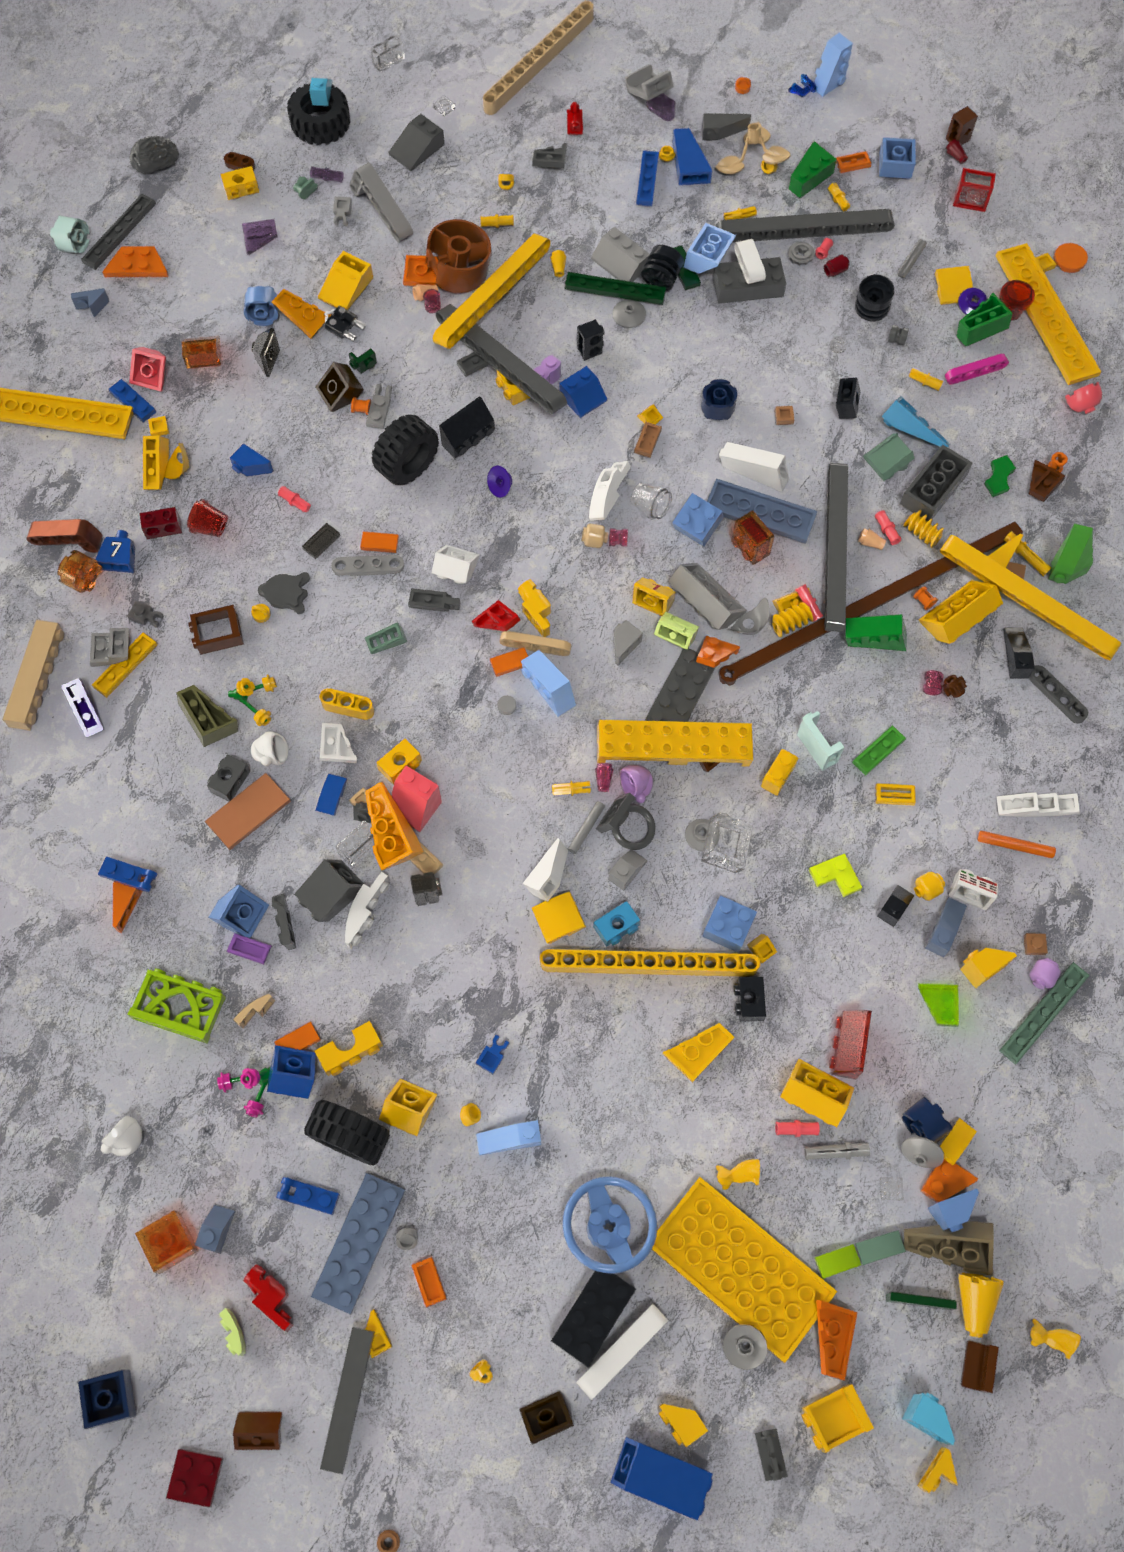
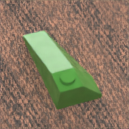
M1074 523L1052 560V569L1050 570L1048 580L1067 584L1087 574L1093 565V528Z

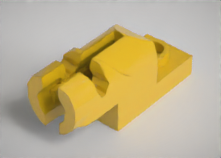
M529 579L518 588V593L524 601L522 603V612L541 636L547 637L550 635V623L546 617L551 613V605L542 591L536 589V584Z

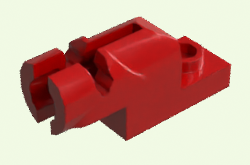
M255 1264L243 1279L255 1295L258 1294L252 1303L283 1331L288 1332L293 1326L290 1322L292 1317L282 1309L280 1312L278 1311L289 1296L287 1290L271 1275L264 1279L266 1271L259 1264Z

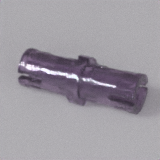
M311 166L310 177L321 178L324 181L343 182L344 172L330 170L327 167L324 169Z

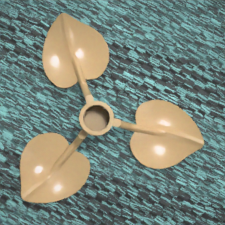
M759 122L751 123L748 125V132L744 136L745 146L742 157L739 159L737 156H727L720 160L715 168L725 174H735L743 170L745 167L743 161L748 144H761L765 152L762 156L763 161L768 164L781 163L789 159L791 154L780 146H772L768 150L764 143L770 139V132Z

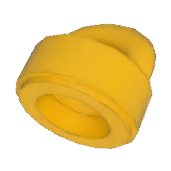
M762 160L761 168L764 173L772 174L777 171L778 164H768Z
M499 174V187L504 190L511 189L514 186V175ZM502 181H510V184L505 186L502 184Z
M265 604L252 606L251 613L256 622L263 623L268 621L271 616L268 606Z
M468 1103L462 1107L460 1118L463 1125L468 1127L480 1121L481 1112L474 1103Z
M483 1359L471 1369L469 1376L474 1382L478 1380L484 1384L489 1383L493 1379V1374L489 1370L491 1365L486 1359Z

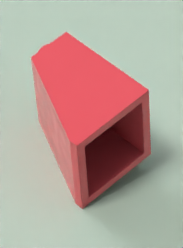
M405 766L394 782L392 798L409 825L418 832H421L442 803L439 785L408 766Z

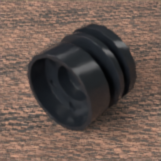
M656 245L653 247L642 269L641 277L649 285L666 287V291L671 290L677 275L682 269L684 258L676 249L670 246Z
M873 274L861 281L855 301V310L862 319L875 322L882 320L889 313L895 289L889 278Z

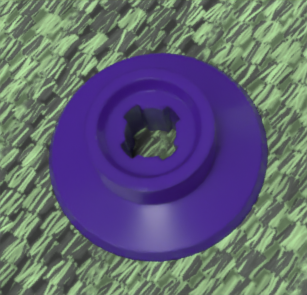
M968 288L960 294L958 304L961 311L967 315L970 311L977 309L982 301L985 302L987 296L978 288Z
M493 466L488 472L487 484L490 492L494 496L502 498L508 494L512 486V477L502 466Z

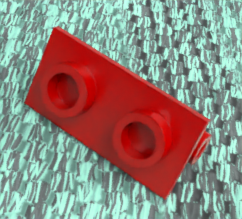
M573 102L570 105V109H567V135L583 134V111L579 109L577 102Z

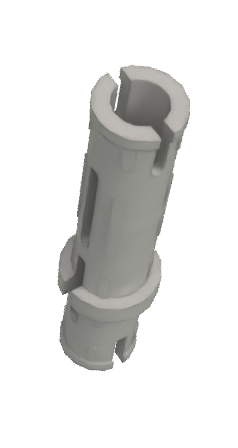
M844 1142L843 1145L805 1146L804 1148L806 1160L844 1157L847 1160L851 1159V1157L870 1156L869 1143L850 1144L849 1142ZM840 1150H857V1151L840 1152ZM824 1151H835L830 1153H818Z

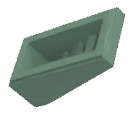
M398 622L365 637L371 654L407 642L403 628ZM381 637H383V640H384V642H385V643H383V644L381 643V640H380ZM375 639H376V642H377V645H378V646H376V647L374 646V643H373V640H375Z

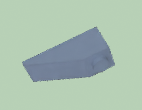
M948 897L925 949L944 958L957 935L967 905Z

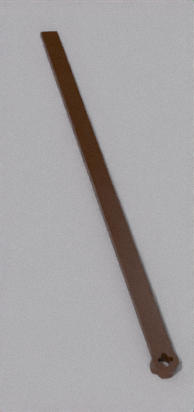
M1014 521L969 545L984 554L1006 543L1004 538L1011 531L1017 536L1020 533L1023 534V530ZM943 557L846 606V618L860 617L959 567V565ZM824 618L731 665L722 667L719 680L722 684L731 686L736 683L738 678L831 631L824 630ZM731 673L732 678H730L729 676L725 677V674Z

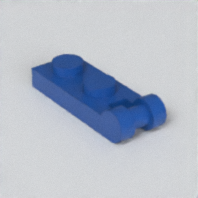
M107 856L98 872L100 877L145 892H150L152 888L151 883L158 875L152 870L143 869ZM141 877H145L144 881L140 882Z
M287 1177L282 1178L281 1184L283 1185L281 1191L277 1193V1199L329 1215L334 1214L340 1196L339 1193ZM290 1187L296 1188L294 1196L288 1195Z

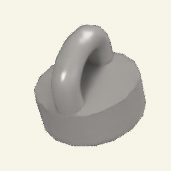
M414 1228L402 1229L396 1235V1245L400 1249L410 1250L418 1243L417 1231Z

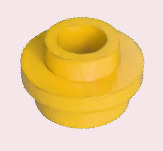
M663 146L659 151V158L663 161L668 162L675 157V152L671 146Z

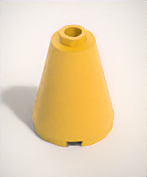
M959 1273L958 1279L965 1330L969 1331L970 1336L983 1338V1334H988L1004 1281L994 1277H983L980 1274Z

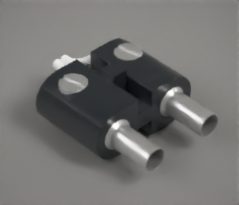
M340 305L336 309L324 313L326 316L324 328L342 339L347 337L355 341L357 336L348 332V330L354 325L362 330L366 327L364 323L357 320V315Z

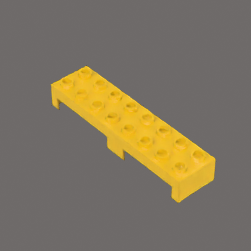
M599 720L597 725V763H605L606 760L668 761V765H687L688 762L742 763V767H749L753 761L752 723Z

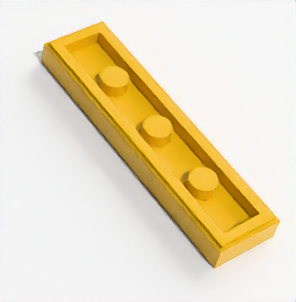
M142 632L128 647V660L110 665L92 684V687L107 698L157 647V642Z

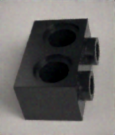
M596 319L577 326V349L584 361L602 354L603 335L605 332L603 326L599 325Z

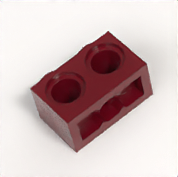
M176 507L139 513L141 529L147 540L182 533L181 519Z

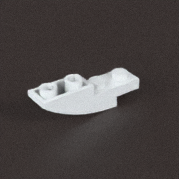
M628 461L616 462L611 468L603 469L593 492L589 513L590 521L605 520L620 496L617 489L631 468Z
M383 872L379 874L371 887L363 884L352 903L345 930V943L350 950L360 943L363 932L372 926L374 917L370 909L373 910L376 907L379 896L382 893L384 894L390 886L388 875Z

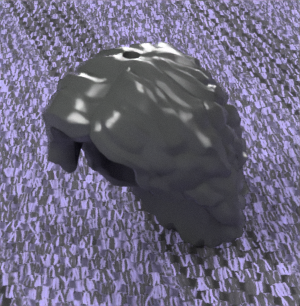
M149 136L135 142L130 151L129 159L131 166L137 172L147 174L175 165L179 152L177 151L176 144L170 141L169 138Z

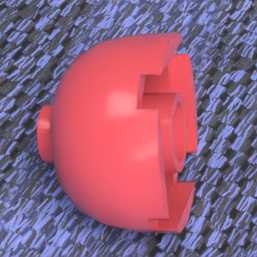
M1096 382L1095 385L1092 383L1073 391L1074 395H1071V397L1069 394L1065 396L1067 404L1073 411L1088 414L1095 411V406L1101 402L1102 390L1099 382Z

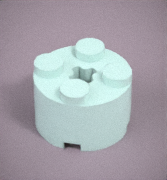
M59 216L54 227L50 230V235L54 239L57 249L72 253H83L88 247L89 239H87V234H89V227L87 223L78 218Z

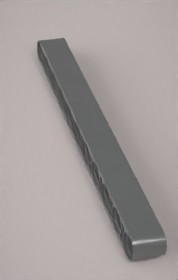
M890 209L721 220L716 224V227L736 235L732 242L735 243L749 239L765 241L889 232L895 227V223Z
M448 304L437 311L436 318L438 322L442 324L457 308L452 304ZM477 324L460 339V341L550 414L567 405L566 397L561 391Z
M830 463L828 469L824 630L844 632L846 621L848 464Z

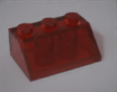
M843 1011L840 1016H837L835 1028L838 1029V1032L832 1042V1048H835L834 1056H831L829 1068H832L831 1075L856 1080L863 1073L872 1011Z

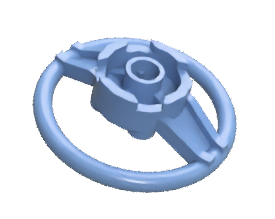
M600 1177L586 1182L572 1194L564 1210L562 1223L565 1241L572 1254L582 1264L592 1270L602 1273L628 1271L639 1265L654 1246L657 1236V1217L654 1207L647 1195L638 1186L625 1179ZM605 1185L618 1186L630 1191L641 1201L646 1210L649 1221L648 1236L644 1246L634 1257H632L627 1241L631 1229L630 1219L619 1205H613ZM585 1193L588 1194L591 1212L587 1225L588 1238L592 1245L605 1250L614 1264H603L592 1260L580 1250L574 1240L571 1229L572 1213L577 1202ZM606 1223L613 1226V1232H609L608 1229L604 1230L603 1227H605Z

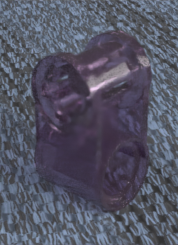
M664 93L646 101L647 108L663 120L671 121L675 118L676 103Z

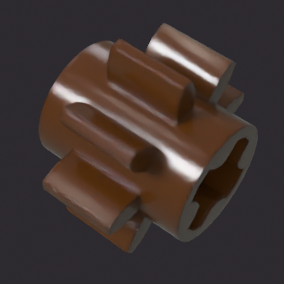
M950 675L944 680V685H942L943 691L947 697L952 695L954 698H958L966 691V681L962 676Z

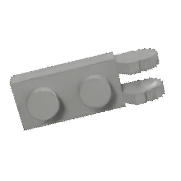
M376 385L375 395H373L366 420V427L384 429L391 403L392 386L387 385L385 396H380L382 385Z

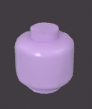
M1048 958L1038 960L1030 972L1033 985L1042 990L1044 988H1053L1061 974L1058 968L1059 965Z

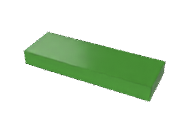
M892 725L855 758L852 763L866 776L906 740V737Z

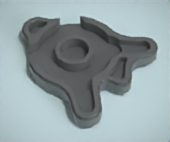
M307 572L296 576L278 574L271 577L264 584H261L258 587V593L275 608H288L297 614H302L305 611L302 602L308 596V592L305 589H301V587L310 581V576Z

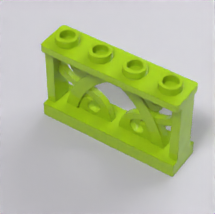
M155 968L154 971L148 969L134 1004L130 1007L127 1015L133 1020L208 1044L211 1037L210 1034L226 999L222 994V990L215 987L210 989L204 988L203 984L197 981L186 982L184 981L185 978L178 975H173V977L167 976L166 972ZM160 981L164 986L162 989L155 987L156 992L159 994L155 997L151 994L150 987L154 982ZM170 984H171V985H174V986H177V987H174V988H171V989H170ZM191 991L199 993V995L195 998ZM184 994L190 1003L192 1011H184L178 1014L172 1021L170 1020L169 1007L164 1001L173 996ZM148 996L152 1001L141 1011L145 998ZM206 997L213 1000V1007L208 1011L200 1012L199 1008L208 1006V1003L203 1004L202 1000ZM161 1005L164 1008L165 1012L163 1015H157V1011L161 1010L157 1006ZM193 1016V1018L187 1017L189 1019L187 1024L182 1023L183 1017ZM201 1016H209L203 1031L200 1030Z

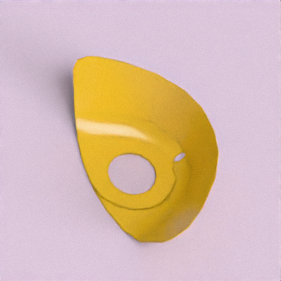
M178 443L179 446L173 451L171 458L168 460L165 478H179L188 470L189 460L183 443ZM178 453H181V454H182V461H183V463H180V462L178 461V459H177V454H178Z

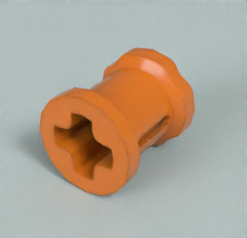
M353 397L351 412H363L368 415L371 400L365 401Z
M1056 452L1051 457V461L1047 466L1061 473L1063 466L1068 461V457L1063 452Z
M924 586L913 597L918 599L924 606V610L927 611L936 604L938 599L933 597L927 591L928 588Z

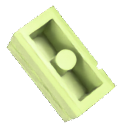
M665 612L658 621L654 635L688 650L695 640L699 626Z

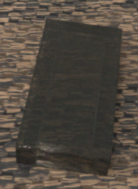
M326 523L302 545V549L314 559H317L340 537V533Z

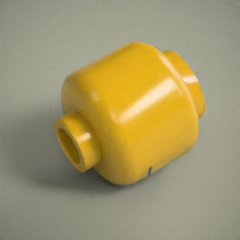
M927 872L915 880L916 887H914V891L919 898L922 897L930 901L944 892V879L938 873Z

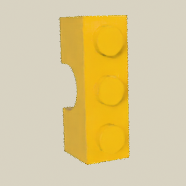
M370 1021L352 1030L355 1044L350 1050L341 1051L337 1049L333 1041L315 1050L328 1076H336L343 1071L344 1067L348 1065L354 1066L362 1061L361 1058L368 1054L372 1056L380 1051L383 1045Z

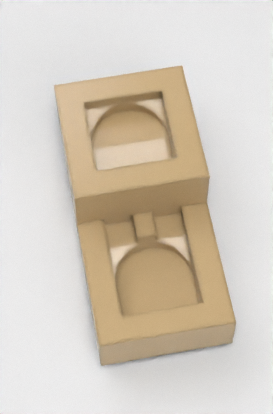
M267 994L256 999L239 1012L233 1020L244 1029L256 1013L262 1017L274 1004V998Z

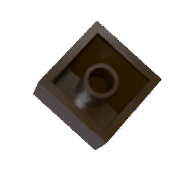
M337 362L331 364L315 386L331 412L351 404L352 398H358L364 390L349 365Z

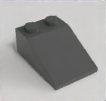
M420 113L408 123L388 154L412 171L445 145L444 131Z

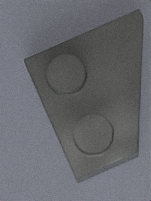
M567 143L562 144V147L557 149L551 146L545 149L534 150L532 166L564 168Z

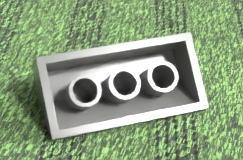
M698 563L680 564L668 580L672 588L676 592L681 593L685 597V601L693 605L699 615L707 618L710 621V625L715 629L720 630L729 627L747 611Z

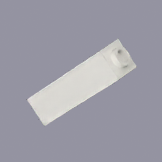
M727 442L720 451L719 458L723 467L782 492L789 480L785 455Z

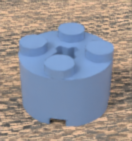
M271 286L248 287L245 293L244 316L248 321L250 319L257 326L271 325L278 318V308L272 303L277 294Z

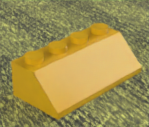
M971 580L920 618L919 621L938 641L950 644L955 642L962 634L968 632L974 625L983 621L987 615L995 612L1003 604L997 585Z

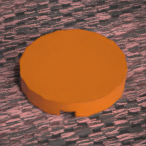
M1064 243L1056 249L1053 260L1061 267L1062 271L1075 273L1085 267L1088 255L1080 245Z

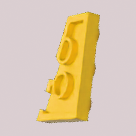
M718 1023L697 1036L680 1043L670 1050L664 1051L662 1054L693 1083L735 1037Z

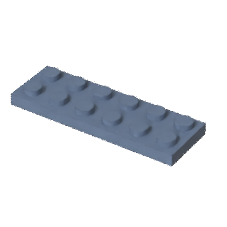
M717 478L707 500L708 503L720 509L725 518L805 544L818 512Z
M366 1173L311 1295L312 1298L352 1315L404 1196L405 1189Z

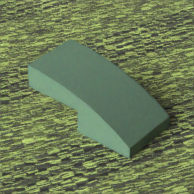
M899 1230L856 1243L863 1265L906 1252Z

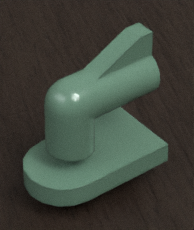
M300 176L297 183L294 184L293 190L298 193L300 198L306 199L317 190L318 185L312 178L308 180L306 177Z

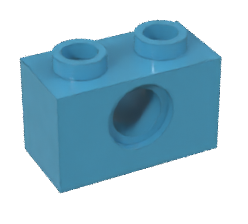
M626 901L594 921L593 928L606 947L610 944L614 946L622 940L621 937L627 933L631 935L639 929L640 919ZM620 922L623 927L616 929L613 927V923Z

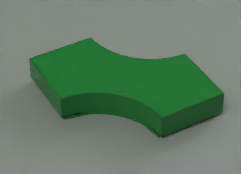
M1008 455L992 460L990 465L993 472L992 476L984 483L992 497L1006 493L1010 489L1007 479L1009 475L1014 473L1016 467Z

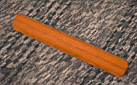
M982 830L978 833L977 837L979 842L1043 857L1053 858L1056 854V848Z

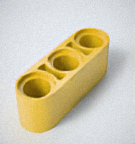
M330 688L322 690L319 695L322 707L326 711L362 720L371 719L374 715L372 701L367 697ZM333 698V700L326 702V699ZM347 702L351 703L348 706H343ZM365 706L369 707L367 710H361Z

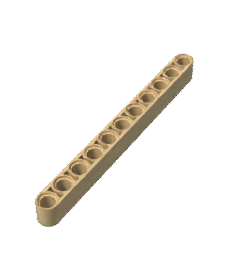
M583 1L483 95V109L486 114L493 115L497 113L593 21L594 5L592 2Z

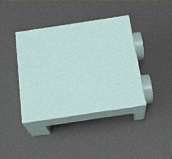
M819 711L813 714L810 712L802 718L797 736L823 771L839 761L844 746L841 742H838L830 747L816 727L820 717Z

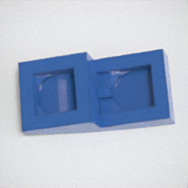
M328 773L315 811L333 816L336 815L340 797H343L347 778Z

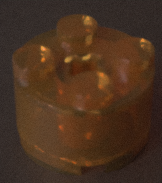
M73 550L70 552L72 554L69 557L65 556L62 559L57 575L60 576L58 580L79 593L90 592L95 587L94 582L101 573L102 566L99 565L97 560L77 550Z

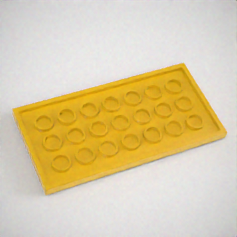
M701 1177L697 1179L657 1230L652 1251L737 1324H746L757 1328L766 1339L767 1349L783 1363H786L818 1319L816 1300L829 1303L837 1293L832 1286Z

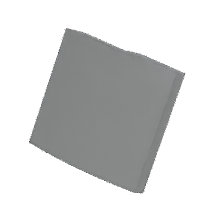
M110 628L109 633H91L90 666H106L128 660L129 628Z

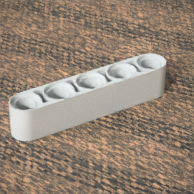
M652 1304L576 1384L592 1400L666 1324L668 1319Z

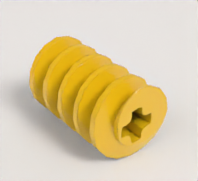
M921 510L916 513L914 512L908 517L903 526H908L909 531L914 530L915 536L919 535L920 540L925 539V544L931 543L930 547L933 548L942 538L944 528L942 527L937 530L938 523L932 526L933 519L931 518L926 521L927 514L921 517Z
M801 602L798 605L792 606V608L779 612V615H773L772 626L778 637H782V631L787 635L789 634V629L792 632L795 631V625L797 628H801V622L805 626L808 625V620L813 622V615L808 605Z

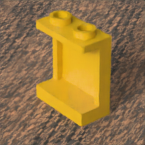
M848 1384L802 1408L804 1412L801 1415L807 1428L811 1427L815 1435L812 1437L816 1448L818 1450L821 1449L823 1453L829 1452L830 1449L863 1432L874 1429L853 1384Z

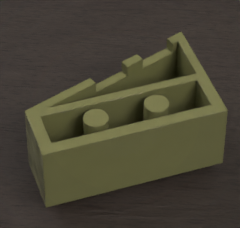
M195 685L176 692L178 704L203 747L238 732L237 720L225 713L223 708L214 704Z

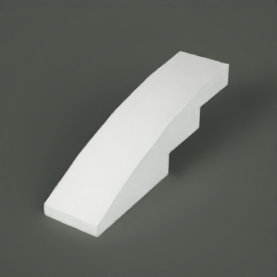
M1037 792L997 796L999 816L1041 817L1080 814L1077 793L1037 795Z

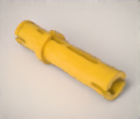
M1011 531L1004 538V541L1009 542L1016 535ZM1021 540L1015 553H1019L1044 577L1052 568L1027 546L1028 543Z

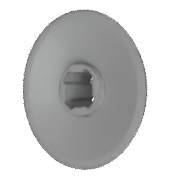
M696 819L685 830L686 842L697 851L713 849L720 838L717 826L707 819ZM704 831L706 835L702 836L699 832Z

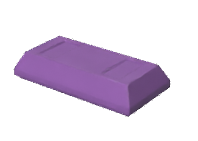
M234 933L226 952L264 965L271 945Z

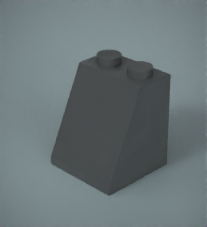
M324 859L294 895L299 899V904L311 912L313 919L318 922H329L355 899L364 883L342 860Z

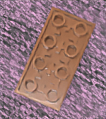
M265 773L205 820V823L224 845L231 850L291 801Z

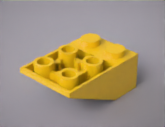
M343 251L334 261L318 295V299L335 308L340 305L348 310L373 279L371 264Z

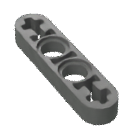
M1041 665L1034 666L1035 669L1030 675L1029 680L1073 723L1080 724L1084 722L1088 716L1087 708L1045 667ZM1035 673H1036V674H1037V673H1040L1041 676H1037V677H1036V676H1035ZM1047 684H1053L1056 687V691H1049ZM1066 697L1070 703L1065 705L1061 703L1060 698ZM1080 712L1082 715L1076 716L1075 714Z

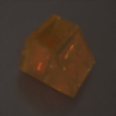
M209 336L184 339L182 341V357L186 368L220 366V337Z

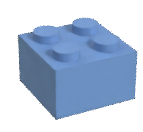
M883 137L879 151V177L911 179L916 164L915 139Z
M692 493L672 524L674 529L704 547L723 520L724 515L720 509Z
M720 895L704 930L703 937L739 953L757 911Z

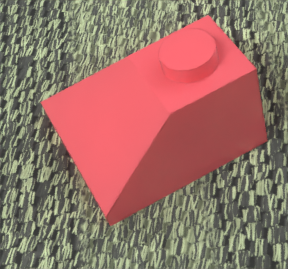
M145 347L132 349L129 383L162 391L166 356L157 350Z

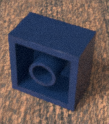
M119 1370L78 1382L84 1429H92L136 1417L130 1370Z

